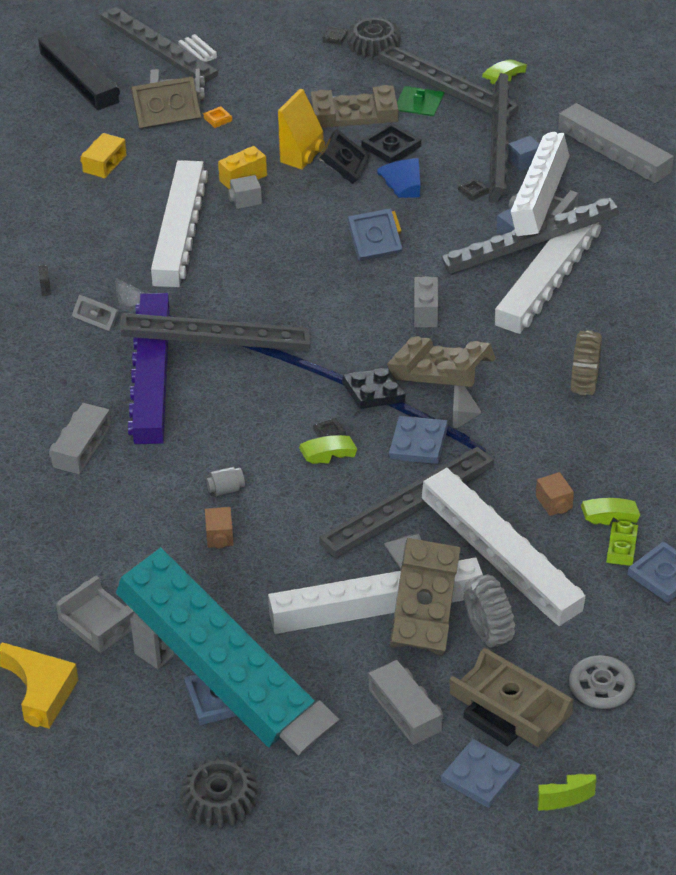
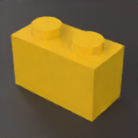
M102 133L81 155L83 172L106 178L127 156L125 139Z
M252 146L219 160V181L228 189H231L230 180L256 175L258 180L267 176L266 155L255 146Z

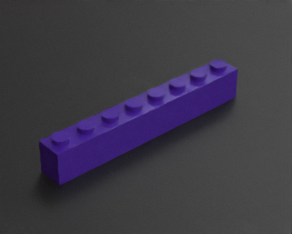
M168 293L140 294V303L135 305L136 314L170 317ZM133 337L134 350H137V352L132 353V362L136 369L131 370L132 383H135V386H130V398L134 400V403H129V416L133 418V421H128V434L133 435L134 444H164L169 340Z

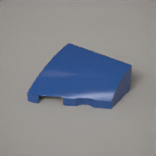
M419 158L392 162L377 169L378 175H382L388 187L394 189V193L398 198L420 197Z

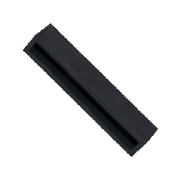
M58 30L38 37L40 54L97 111L119 103L120 89L118 85L112 82L108 75L99 69L97 64H94L87 55L80 51L79 47L74 45L68 36H65Z

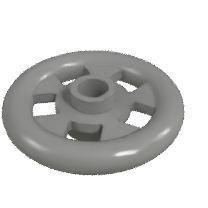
M598 655L587 657L579 661L572 668L569 675V686L573 695L585 705L598 709H610L624 704L631 698L635 690V678L630 668L622 661L613 657ZM595 667L596 670L591 675L587 673V669ZM609 669H614L618 672V674L616 676H613V673ZM587 681L589 688L583 689L580 682ZM616 684L624 686L621 692L614 690ZM595 694H607L608 698L595 697Z

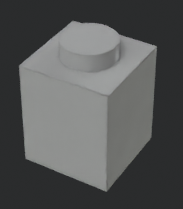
M256 175L230 180L231 189L227 190L230 202H234L236 209L262 204L261 186Z

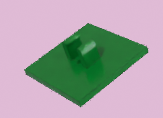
M404 86L397 101L398 111L435 116L444 92Z

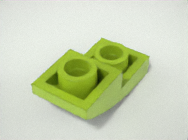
M512 59L505 60L491 66L483 73L482 77L489 79L491 84H495L499 74L503 73L508 75V82H510L512 76H517V73L526 72L527 64Z
M342 435L312 439L301 443L299 446L305 460L313 464L329 463L332 455L339 458H344L345 456L355 457L357 447L351 437Z
M598 498L583 501L581 504L585 520L593 524L600 523L609 526L613 518L618 521L637 523L640 517L636 502L628 499Z
M628 521L612 522L606 563L633 565L638 525Z
M596 774L567 775L566 784L551 783L538 785V811L569 807L595 796Z

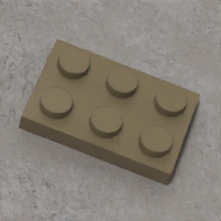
M193 76L131 87L139 129L201 118Z

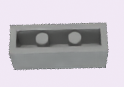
M82 403L80 408L73 413L67 427L62 429L56 443H53L50 447L49 456L52 459L53 468L76 474L82 472L111 428L109 409Z
M398 660L369 673L370 692L413 745L442 731V720L444 717L441 708L431 702L426 690L422 686L417 685L413 680L410 670L404 668Z

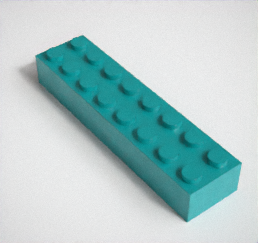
M161 547L121 577L116 594L267 747L270 748L281 738L279 736L280 733L302 713L313 706L315 700Z

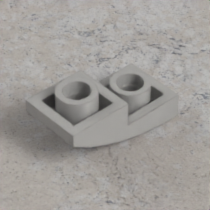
M319 700L288 725L279 736L291 749L300 755L315 744L319 737L332 729L340 719Z

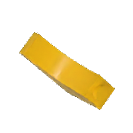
M3 642L0 645V667L16 674L27 687L25 698L21 704L24 721L33 727L42 726L50 728L78 682L76 663Z

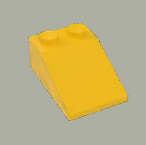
M299 89L278 110L279 148L281 163L303 169L313 161L319 152L323 151L325 141L323 139V129L303 89Z

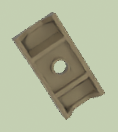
M381 85L373 87V94L340 95L337 97L332 96L331 90L311 91V106L322 128L398 122V106L393 86Z
M416 336L411 337L387 365L396 380L472 387L474 385L475 367L480 361L494 362L496 358L491 343L470 341L464 349L460 347L448 348L433 346L431 338Z
M407 538L403 553L389 647L410 646L430 650L436 655H443L445 653L460 547ZM420 592L429 593L432 598L431 603L421 604L417 599V594Z
M485 647L481 650L475 667L461 680L454 676L449 679L450 695L469 706L473 702L478 703L516 726V734L537 747L573 714V699ZM512 691L517 692V694L515 695H507L504 693Z

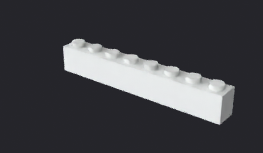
M548 133L543 136L511 210L517 236L538 234L569 159L564 133Z
M177 160L151 267L153 286L180 287L181 279L186 278L185 265L189 264V251H192L193 244L192 237H195L196 232L194 223H198V210H201L202 198L200 196H204V183H207L208 172L204 170L203 161Z
M599 222L550 239L496 307L495 326L519 334L525 327L528 328L532 323L533 316L541 312L543 303L551 299L553 290L560 287L563 277L570 274L573 264L580 261L582 252L589 249L592 239L599 236L601 231Z
M445 468L423 481L422 499L553 622L561 626L583 612L586 596L583 591L570 582L561 570H557L547 560L545 555L539 553L531 546L525 537L518 534L509 522L504 521L495 512L493 507L487 505L474 490L467 487L458 475H454L448 468Z
M477 558L458 561L452 602L464 600L463 590L465 583L476 576L483 575ZM401 571L268 594L269 615L274 634L394 613ZM420 592L417 594V599L421 604L431 603L432 598L429 593Z

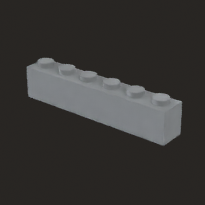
M575 103L559 113L558 130L589 146L594 151L618 162L627 169L636 172L643 178L656 183L672 173L673 155L585 107Z

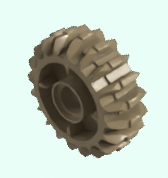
M587 330L580 331L577 334L571 379V390L573 393L584 396L595 393L602 344L600 333Z

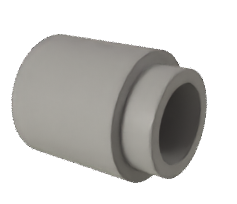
M229 467L209 473L210 477L206 478L209 493L214 492L215 496L237 492L240 488L245 487V480L240 467Z

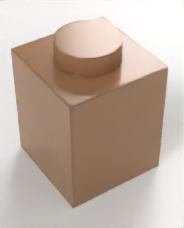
M560 472L537 479L536 497L549 516L557 513L563 514L572 509L574 491Z
M231 507L205 509L208 548L234 546Z

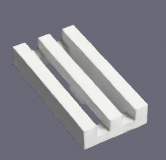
M192 35V39L189 37L185 38V42L183 40L178 41L179 47L203 62L217 58V52L197 35Z

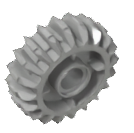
M489 574L476 576L466 582L463 590L464 606L467 610L470 624H472L482 642H485L491 648L504 645L512 640L515 634L514 615L511 610L512 606L509 604L508 597L505 594L504 588H501L500 582L493 575L490 576Z

